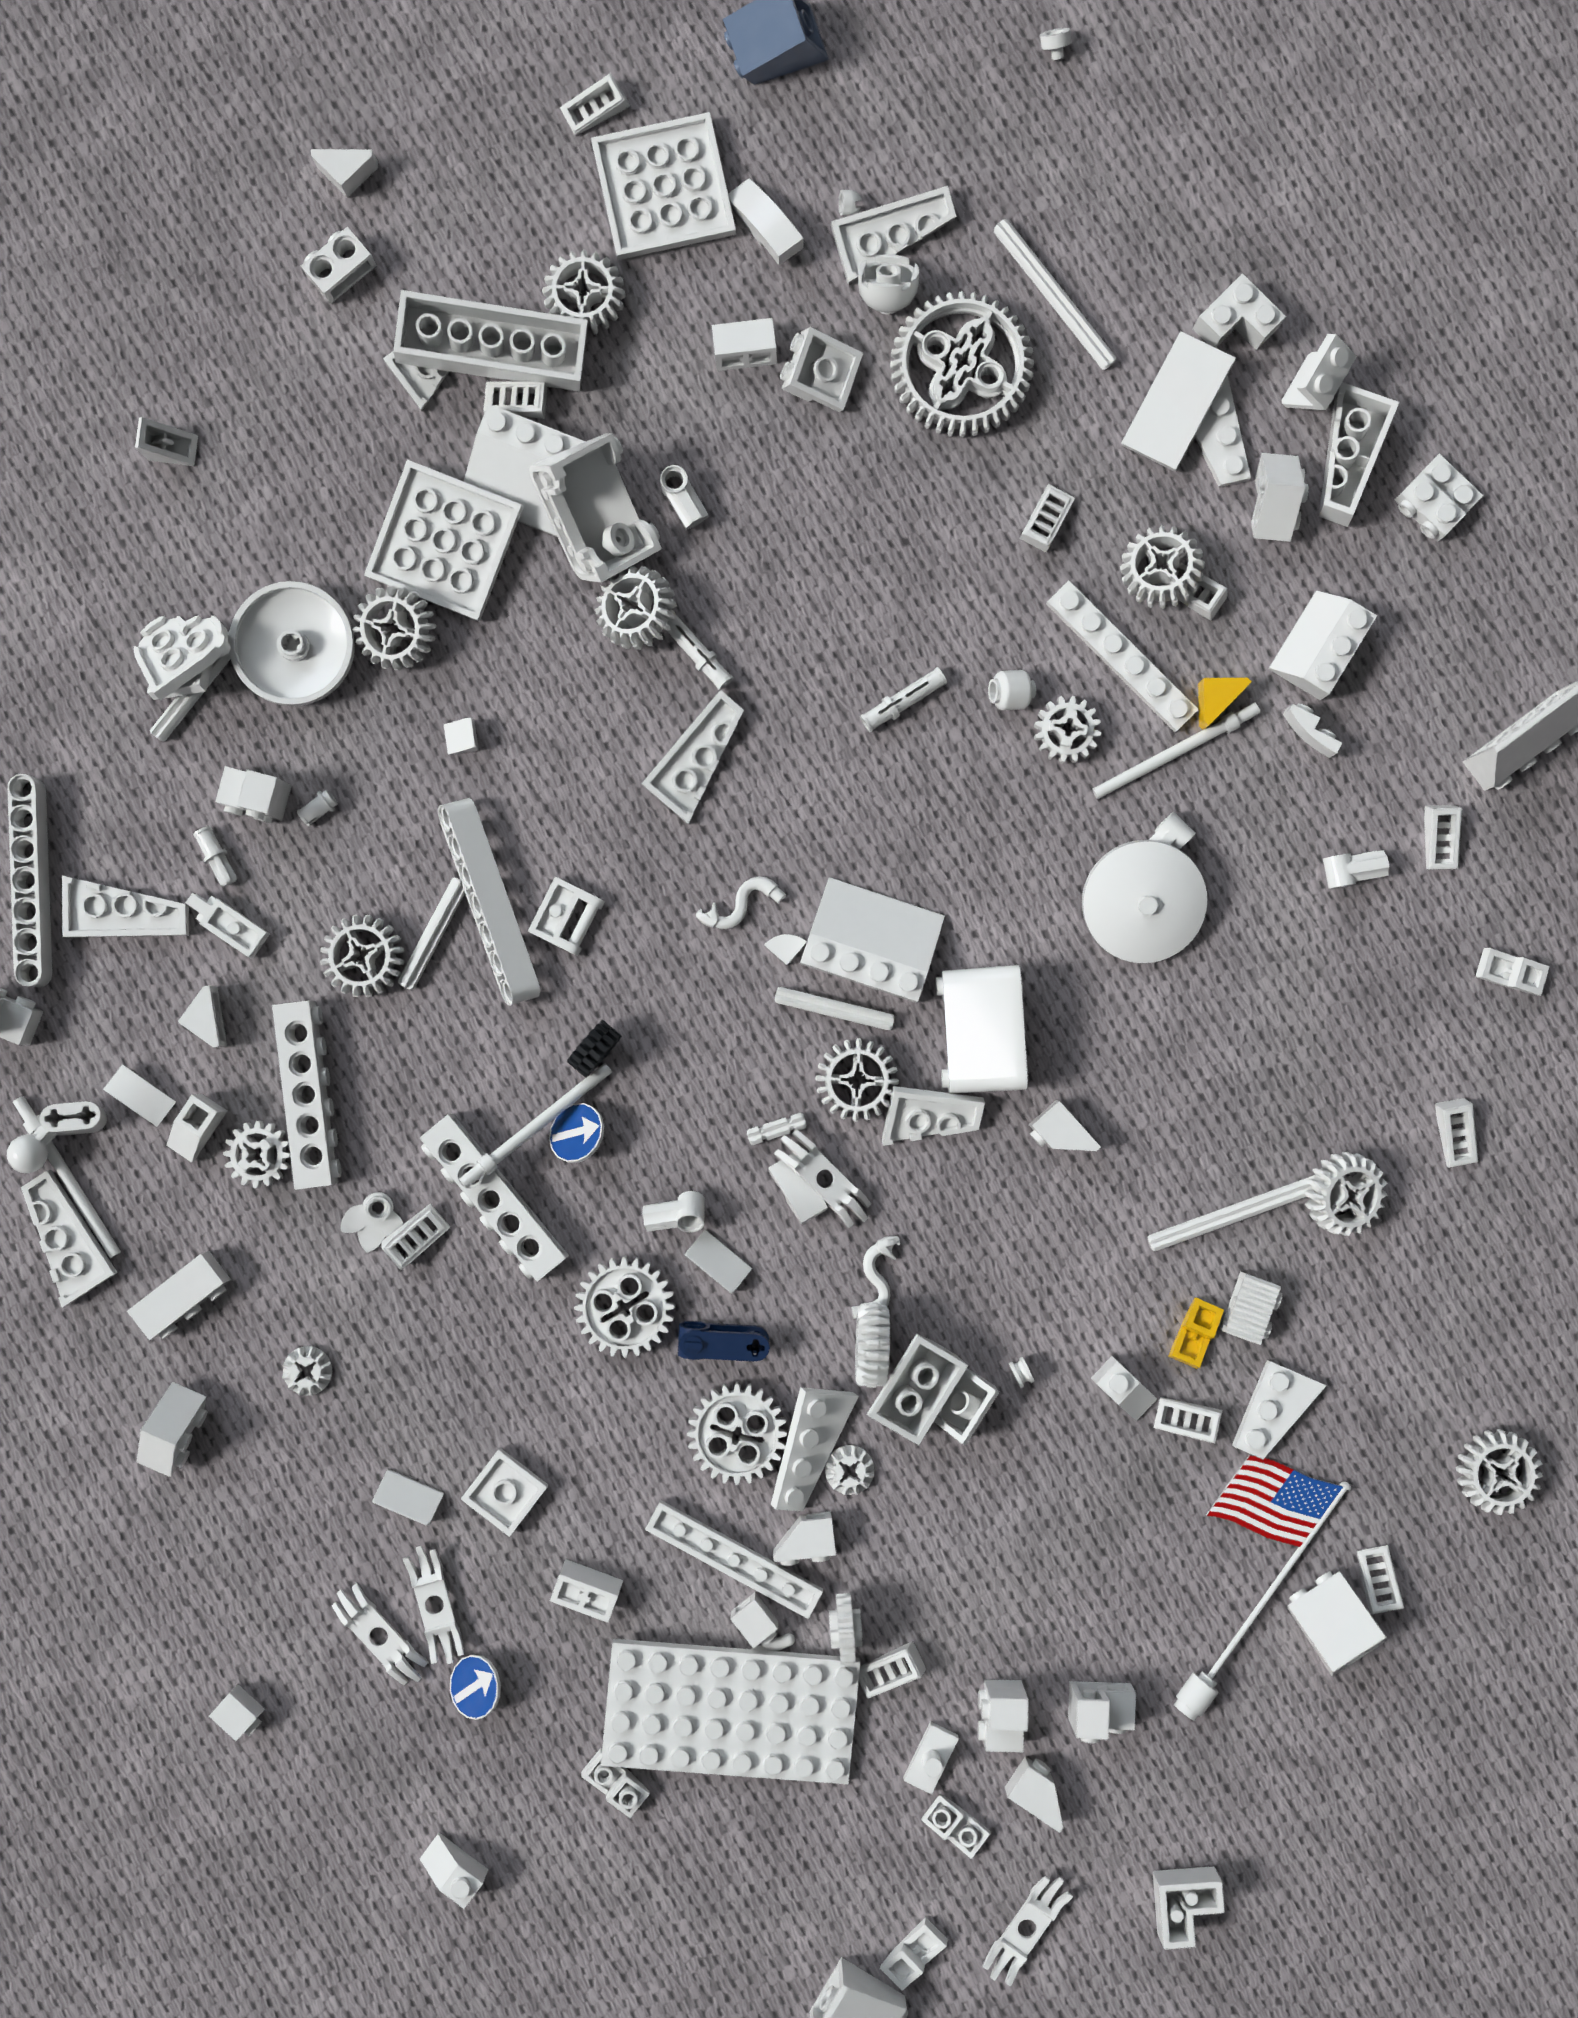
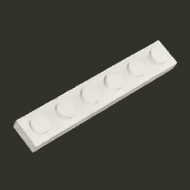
M1069 580L1047 601L1046 605L1174 732L1178 731L1199 710Z
M662 1500L659 1501L645 1528L646 1531L807 1619H809L823 1593V1588Z

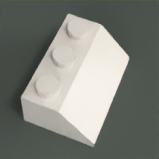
M1315 591L1268 669L1318 700H1322L1331 693L1377 615L1351 599Z
M916 1334L867 1415L919 1445L968 1365L956 1354L936 1342Z

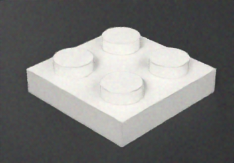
M499 1448L462 1496L461 1500L510 1537L547 1489L548 1484L502 1448Z

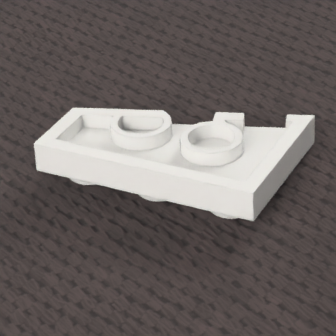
M393 351L383 358L384 362L421 411L449 373V371L396 363Z
M893 1086V1094L890 1098L882 1136V1145L894 1144L893 1141L910 1139V1141L922 1140V1136L934 1134L946 1136L979 1130L985 1105L984 1098Z
M1267 1360L1232 1446L1264 1459L1326 1385Z

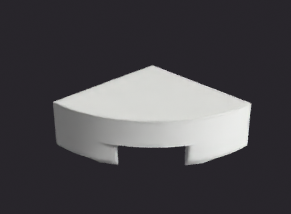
M784 934L773 937L764 946L783 963L788 965L807 941L795 935Z

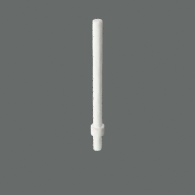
M1253 703L1236 713L1232 711L1220 717L1221 721L1092 788L1093 793L1097 799H1100L1220 734L1235 731L1240 728L1241 723L1260 714L1258 705Z
M605 1063L490 1155L487 1153L477 1160L478 1164L459 1178L462 1185L467 1189L484 1174H491L498 1168V1163L612 1073L611 1069Z
M21 1096L14 1100L13 1104L25 1121L23 1124L28 1134L32 1135L41 1125L40 1115L36 1116L25 1097ZM51 1141L47 1146L49 1162L109 1258L115 1257L121 1253L120 1249Z

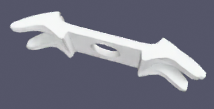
M797 1129L792 1134L810 1151L809 1153L793 1140L783 1135L781 1141L801 1162L798 1163L779 1149L774 1154L829 1204L828 1206L839 1215L848 1228L854 1223L847 1211L840 1206L841 1203L865 1222L868 1219L867 1215L857 1201L849 1196L852 1193L866 1208H869L871 1203L863 1192L855 1187L817 1149L816 1145ZM821 1170H828L833 1176V1182L827 1188H822L817 1183V1175Z
M417 1546L416 1552L422 1577H418L419 1572L409 1556L403 1558V1562L409 1573L411 1585L414 1588L420 1609L425 1636L429 1645L431 1664L438 1661L436 1635L440 1638L447 1664L453 1663V1651L449 1631L452 1632L458 1656L464 1655L460 1627L457 1625L446 1587L443 1566L436 1549L430 1550V1556L435 1569V1574H432V1567L422 1546ZM430 1596H438L443 1600L444 1606L440 1612L432 1613L427 1609L426 1600Z
M357 1583L352 1586V1590L361 1608H365L364 1610H361L340 1589L337 1595L347 1613L337 1602L332 1607L343 1625L355 1633L383 1664L386 1672L391 1677L405 1685L408 1683V1680L401 1673L403 1672L406 1676L418 1682L422 1677L408 1663L403 1653H405L407 1658L422 1667L429 1663L426 1658L417 1653L408 1640L405 1641L376 1609V1605L366 1597ZM376 1627L385 1629L388 1635L387 1641L381 1645L373 1643L370 1638L372 1629Z
M1044 1876L1033 1886L1027 1900L1002 1936L994 1942L984 1961L983 1968L988 1970L1000 1952L991 1972V1979L995 1981L1008 1961L1015 1956L1005 1983L1011 1987L1017 1972L1027 1961L1028 1954L1052 1920L1056 1919L1061 1908L1073 1898L1067 1891L1052 1902L1051 1908L1048 1907L1053 1896L1064 1882L1062 1878L1058 1877L1048 1885L1050 1878ZM1031 1920L1035 1923L1036 1930L1031 1936H1023L1018 1932V1925L1021 1921Z

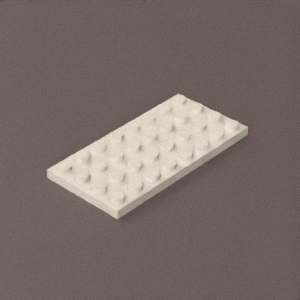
M613 1639L601 1766L849 1784L860 1658L855 1657V1664H841L840 1656Z

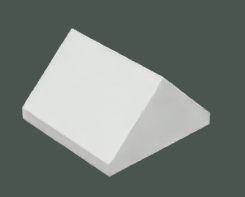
M967 1368L934 1422L960 1443L967 1445L999 1394V1391L995 1385Z

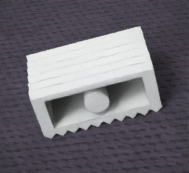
M1240 1271L1220 1330L1261 1345L1262 1339L1266 1340L1272 1329V1322L1269 1321L1271 1314L1281 1304L1282 1293L1279 1292L1281 1286Z

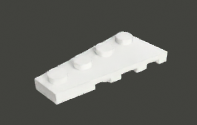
M948 186L831 221V229L847 283L850 284L858 279V267L866 259L868 265L875 262V256L897 255L956 218V213Z
M722 690L715 695L641 783L687 824H689L696 806L744 711Z
M800 1387L771 1501L772 1507L776 1510H804L859 1396L847 1391Z

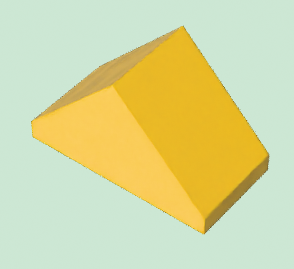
M1248 677L1203 678L1198 683L1199 727L1202 730L1207 728L1252 681Z

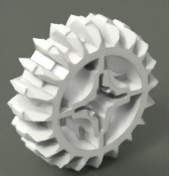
M584 249L581 252V257L577 258L575 253L571 251L569 255L570 260L566 261L565 258L560 256L558 259L560 267L551 265L550 271L552 275H545L544 281L548 286L542 289L543 296L547 297L544 300V305L546 309H550L549 314L588 320L587 328L591 327L592 332L597 335V325L601 324L603 328L608 330L609 323L607 318L617 321L618 315L615 310L619 311L624 307L623 302L620 301L625 298V290L621 288L624 285L623 278L617 277L619 274L618 268L616 266L610 267L611 263L607 257L600 261L599 253L596 251L592 254L591 258H588L587 251ZM589 273L602 278L608 286H601L600 283L592 282L589 278ZM578 274L574 281L566 282L570 277ZM585 282L588 292L586 291L587 295L584 296V303H582L579 293L581 294V290L584 289ZM560 299H567V302L578 305L579 313L566 308ZM603 303L600 307L590 312V308L594 304Z
M1161 525L1159 533H1154L1149 527L1147 537L1137 534V544L1129 542L1127 545L1129 552L1122 555L1124 564L1120 566L1121 574H1124L1122 577L1123 585L1129 586L1127 590L1130 596L1137 594V602L1141 603L1147 598L1148 607H1153L1156 601L1160 603V608L1164 609L1166 601H1171V604L1176 607L1178 605V597L1187 601L1189 599L1188 591H1197L1198 584L1196 582L1203 580L1201 570L1205 568V562L1201 560L1203 557L1202 549H1196L1197 541L1195 538L1188 540L1186 530L1177 535V528L1175 526L1171 528L1170 532H1165V527ZM1159 549H1170V550H1168V551H1161V550H1159ZM1147 556L1149 565L1144 569L1145 572L1139 576L1137 572L1138 565ZM1186 559L1188 563L1187 570L1178 579L1176 569L1180 566V562ZM1157 564L1163 565V567L1168 565V570H1162L1161 567L1157 569ZM1163 583L1166 586H1155V584Z
M631 566L628 573L623 570L619 573L617 579L615 577L609 578L611 584L608 587L601 586L602 591L605 592L604 595L596 597L597 602L601 606L594 609L596 614L600 616L596 622L603 628V635L610 638L611 642L615 645H621L625 649H631L633 646L635 649L641 650L643 643L653 647L654 637L658 640H663L660 632L663 629L671 630L667 621L676 619L675 614L670 611L677 607L672 599L675 594L669 587V582L664 577H661V574L657 571H650L647 567L643 566L640 569ZM653 601H654V607H653V610H651V605H652V603H653ZM629 604H632L635 607L638 606L640 609L643 610V612H640L637 609L634 610L629 606Z
M387 586L386 591L383 588H377L375 590L376 596L373 594L365 596L368 604L360 603L357 605L363 614H355L353 617L356 621H360V626H356L352 630L356 633H361V637L355 643L357 645L365 644L366 646L362 650V654L364 656L372 654L371 662L378 664L381 661V667L384 669H389L391 665L394 670H401L403 665L406 668L413 667V660L416 662L423 660L421 652L429 653L431 651L426 641L431 642L436 639L435 636L429 634V629H435L437 626L434 623H428V619L434 613L432 611L424 612L423 610L428 602L426 600L417 602L419 594L417 592L408 594L406 587H400L397 590L395 586ZM394 602L393 608L389 609L385 618H376L384 606ZM408 611L413 618L415 627L411 626L408 623ZM395 623V625H398V629L405 632L394 633L390 626L384 624ZM375 629L378 630V631L381 633V636H382V643H381V644H380V642H379L378 639H377V636H376V633H375ZM405 637L413 638L411 644L404 651L396 654V648L400 646L401 641Z
M353 915L352 925L347 919H342L341 925L343 930L337 926H332L331 930L336 936L334 938L327 935L324 937L326 942L331 943L330 948L321 947L320 952L329 954V958L322 959L320 963L321 965L331 966V968L324 972L325 977L336 975L331 982L333 987L343 983L341 992L344 994L350 992L352 988L353 997H360L363 989L366 997H372V987H374L377 993L382 994L384 992L382 982L390 987L394 985L389 975L392 974L399 977L401 972L393 969L394 965H404L405 961L396 958V954L403 953L404 948L394 947V944L401 940L400 936L395 935L389 938L394 930L392 926L388 925L382 929L384 920L378 918L373 924V919L370 915H365L363 923L359 915ZM370 931L377 935L381 941L377 944L372 943L366 946L356 933ZM348 938L349 953L340 962V950ZM359 947L362 951H370L365 956L366 965L362 961L355 962L356 958L360 956ZM385 950V963L377 974L376 971L378 970L375 966V960ZM359 967L369 980L357 982L348 977L344 971Z
M860 1038L856 1039V1048H851L849 1040H844L846 1050L842 1052L838 1045H834L832 1048L837 1054L834 1058L829 1053L824 1054V1058L830 1061L829 1065L818 1064L820 1070L826 1071L825 1076L817 1075L815 1077L816 1081H825V1086L817 1088V1093L827 1091L829 1095L823 1098L821 1102L824 1105L831 1100L835 1103L830 1108L832 1114L839 1107L842 1108L841 1119L847 1117L848 1111L853 1112L852 1120L854 1122L858 1121V1112H863L866 1121L870 1120L868 1110L872 1108L877 1116L881 1115L882 1112L877 1105L881 1102L885 1107H889L890 1102L884 1099L886 1094L890 1096L893 1094L892 1090L888 1089L889 1084H899L898 1079H889V1074L898 1071L897 1067L887 1069L885 1065L891 1062L893 1058L887 1056L882 1060L879 1057L885 1050L883 1047H879L875 1053L872 1052L873 1041L867 1043L866 1049L861 1048L862 1040ZM853 1054V1066L849 1073L843 1075L832 1074L834 1067L842 1058ZM863 1055L870 1057L877 1063L882 1077L870 1076L863 1070ZM858 1063V1071L862 1072L861 1077L865 1076V1079H873V1082L860 1084L857 1096H855L856 1089L852 1088L853 1084L849 1085L848 1081H841V1078L854 1076ZM832 1084H844L850 1088L851 1105L842 1102L835 1095ZM867 1086H882L874 1100L861 1105V1095L864 1088Z
M1342 1152L1341 1156L1331 1154L1330 1161L1321 1160L1322 1168L1312 1169L1315 1174L1314 1179L1306 1180L1311 1185V1189L1304 1192L1310 1198L1305 1205L1311 1210L1309 1213L1311 1218L1316 1221L1319 1227L1327 1229L1332 1234L1340 1233L1344 1236H1350L1351 1232L1361 1234L1362 1226L1371 1228L1370 1219H1380L1376 1213L1378 1208H1386L1381 1203V1198L1388 1196L1382 1190L1387 1184L1381 1178L1383 1172L1375 1167L1376 1164L1372 1160L1358 1153ZM1357 1172L1353 1177L1343 1178L1348 1173ZM1346 1209L1349 1210L1348 1212H1346V1213H1344V1214L1334 1215V1214H1336L1338 1211L1343 1212V1211L1346 1210Z
M869 1302V1304H860L857 1311L855 1380L859 1386L876 1388V1386H884L888 1380L890 1314L885 1304Z
M1497 1429L1495 1435L1489 1430L1484 1431V1440L1478 1435L1473 1436V1441L1476 1445L1473 1447L1468 1443L1464 1444V1448L1469 1453L1467 1456L1459 1454L1458 1459L1462 1460L1464 1465L1455 1467L1457 1472L1464 1474L1457 1479L1458 1484L1465 1486L1462 1490L1463 1495L1471 1497L1470 1503L1476 1507L1481 1505V1510L1487 1513L1493 1510L1495 1514L1502 1515L1505 1509L1509 1514H1514L1515 1505L1521 1509H1526L1523 1500L1525 1498L1530 1501L1535 1500L1530 1492L1532 1489H1541L1540 1485L1535 1483V1479L1544 1477L1540 1471L1535 1470L1542 1465L1539 1459L1533 1458L1537 1453L1536 1450L1528 1447L1529 1443L1526 1439H1518V1435L1513 1432H1509L1506 1435L1505 1431ZM1508 1449L1505 1454L1501 1453L1497 1458H1489L1487 1456L1494 1450ZM1520 1463V1476L1517 1479L1515 1472ZM1480 1464L1482 1465L1484 1470L1483 1476L1480 1479V1481L1482 1482L1481 1484L1479 1483L1478 1470ZM1491 1464L1503 1470L1502 1474L1506 1476L1508 1480L1504 1479L1501 1476L1499 1477V1475L1496 1474V1470L1491 1466ZM1504 1486H1509L1512 1488L1507 1493L1501 1495H1491L1493 1491L1497 1492L1500 1488Z

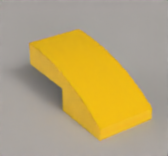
M1194 1298L1168 1357L1193 1368H1200L1210 1339L1215 1337L1224 1309L1199 1298Z

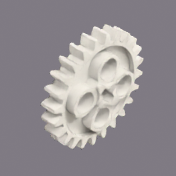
M626 1256L622 1257L620 1265H617L614 1258H610L609 1268L602 1262L599 1263V1274L592 1270L588 1272L592 1282L582 1280L580 1283L586 1289V1292L576 1293V1297L583 1300V1303L577 1304L574 1307V1310L583 1312V1315L579 1316L576 1322L586 1323L581 1334L591 1332L592 1337L588 1343L592 1344L597 1340L600 1341V1352L606 1346L611 1347V1356L615 1355L617 1349L622 1350L623 1358L627 1357L629 1349H633L635 1355L639 1356L640 1346L643 1345L646 1350L650 1351L652 1349L650 1340L652 1339L660 1343L662 1339L658 1332L668 1333L669 1328L663 1322L673 1321L674 1316L666 1313L667 1310L675 1308L674 1303L667 1302V1299L674 1292L664 1291L663 1288L669 1281L668 1279L662 1281L657 1279L661 1272L660 1269L653 1273L649 1272L650 1262L642 1268L639 1267L638 1257H636L632 1265L628 1264ZM625 1278L635 1279L639 1285L638 1291L635 1293L626 1292L623 1289L622 1281ZM645 1291L649 1293L648 1297L630 1307L629 1314L624 1310L606 1322L601 1321V1317L619 1307L621 1299L624 1303H628ZM601 1293L609 1295L612 1300L611 1307L608 1309L600 1308L596 1303V1296ZM643 1304L650 1305L654 1310V1317L649 1320L642 1319L638 1314V1307ZM616 1320L625 1322L628 1332L624 1335L615 1334L611 1328L612 1323Z
M736 1382L734 1390L730 1391L727 1384L724 1383L721 1394L712 1388L711 1400L705 1396L701 1397L704 1408L694 1406L693 1411L699 1417L689 1418L688 1423L696 1428L687 1431V1436L695 1438L694 1441L689 1443L688 1448L698 1449L693 1456V1460L703 1459L704 1462L702 1463L701 1470L704 1471L711 1467L712 1479L718 1473L723 1474V1483L727 1482L729 1476L734 1477L736 1485L740 1482V1476H745L747 1482L751 1483L753 1473H756L759 1478H763V1467L770 1471L773 1470L771 1459L781 1460V1455L776 1449H785L786 1443L779 1440V1438L787 1436V1430L780 1429L779 1426L786 1423V1419L784 1417L776 1418V1415L781 1411V1407L775 1406L771 1408L773 1396H769L765 1400L762 1399V1388L754 1394L751 1393L752 1385L750 1383L745 1391L740 1389L739 1382ZM723 1407H729L734 1411L735 1416L730 1421H723L718 1417V1410ZM753 1415H759L764 1419L765 1424L760 1429H753L748 1425L747 1420ZM715 1424L729 1431H734L736 1427H741L742 1434L755 1437L760 1436L764 1438V1441L758 1442L753 1438L740 1435L739 1439L735 1440L733 1439V1433L724 1430H713L710 1426ZM715 1437H720L726 1441L727 1446L722 1451H715L711 1448L709 1442ZM750 1445L756 1449L757 1454L751 1459H745L740 1455L739 1451L743 1446Z

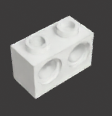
M346 227L344 230L332 234L328 243L320 250L311 252L305 258L301 268L326 300L332 304L377 265L370 252L353 232ZM347 250H355L351 257L343 258V254ZM323 270H332L329 276L325 278L319 277Z

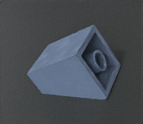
M754 0L723 19L727 30L724 32L725 40L736 56L734 61L735 69L742 79H747L753 85L829 60L812 8L807 0Z

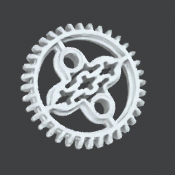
M963 291L959 292L958 299H954L952 293L949 292L944 302L938 295L934 300L935 306L926 301L923 306L924 311L916 308L914 310L915 318L908 316L905 321L906 326L899 328L898 333L901 337L894 339V345L897 348L891 351V357L895 360L890 362V369L895 371L891 374V380L899 382L895 385L894 391L895 393H903L899 399L901 404L910 402L906 409L907 413L909 414L917 410L916 422L921 421L925 417L926 429H929L932 423L937 424L936 432L938 434L942 432L943 427H947V434L950 437L953 436L954 429H959L961 438L965 437L966 429H970L972 436H976L979 426L984 433H987L990 429L989 422L997 428L1001 423L1000 418L1008 421L1010 418L1009 411L1017 412L1019 408L1017 402L1023 403L1026 396L1023 392L1029 391L1030 384L1027 381L1032 380L1033 372L1029 369L1033 368L1034 360L1028 358L1032 355L1033 349L1032 347H1026L1029 344L1030 338L1029 336H1021L1025 328L1024 325L1015 326L1018 319L1016 315L1010 318L1007 317L1009 312L1008 306L1000 311L997 309L999 305L998 300L989 305L987 304V295H984L982 300L978 301L976 300L975 292L971 293L970 299H964L965 294ZM969 314L981 317L965 323L956 338L940 330H932L924 335L920 333L929 323L943 316ZM990 323L1002 331L1012 347L1015 360L1012 384L1007 382L1006 372L1002 365L988 357L995 342V332ZM982 331V338H979L972 345V338H975ZM912 345L917 347V355L920 361L936 372L929 386V397L934 404L933 406L923 400L912 383L909 372V355ZM937 345L942 348L943 352L932 354L929 352L928 347ZM952 351L947 366L948 373L946 376H943L945 371V363L947 362L949 352ZM977 353H981L978 361L979 366L976 369L974 378H972L977 362L976 355ZM965 358H967V365H964L962 368L959 369V371H956L957 364H960L962 361H964ZM983 375H991L995 378L996 382L986 384L982 381L981 377ZM952 384V391H949L942 398V390H945ZM968 391L983 398H993L999 394L1004 396L995 406L979 414L961 416L942 412L946 409L957 407L963 401Z

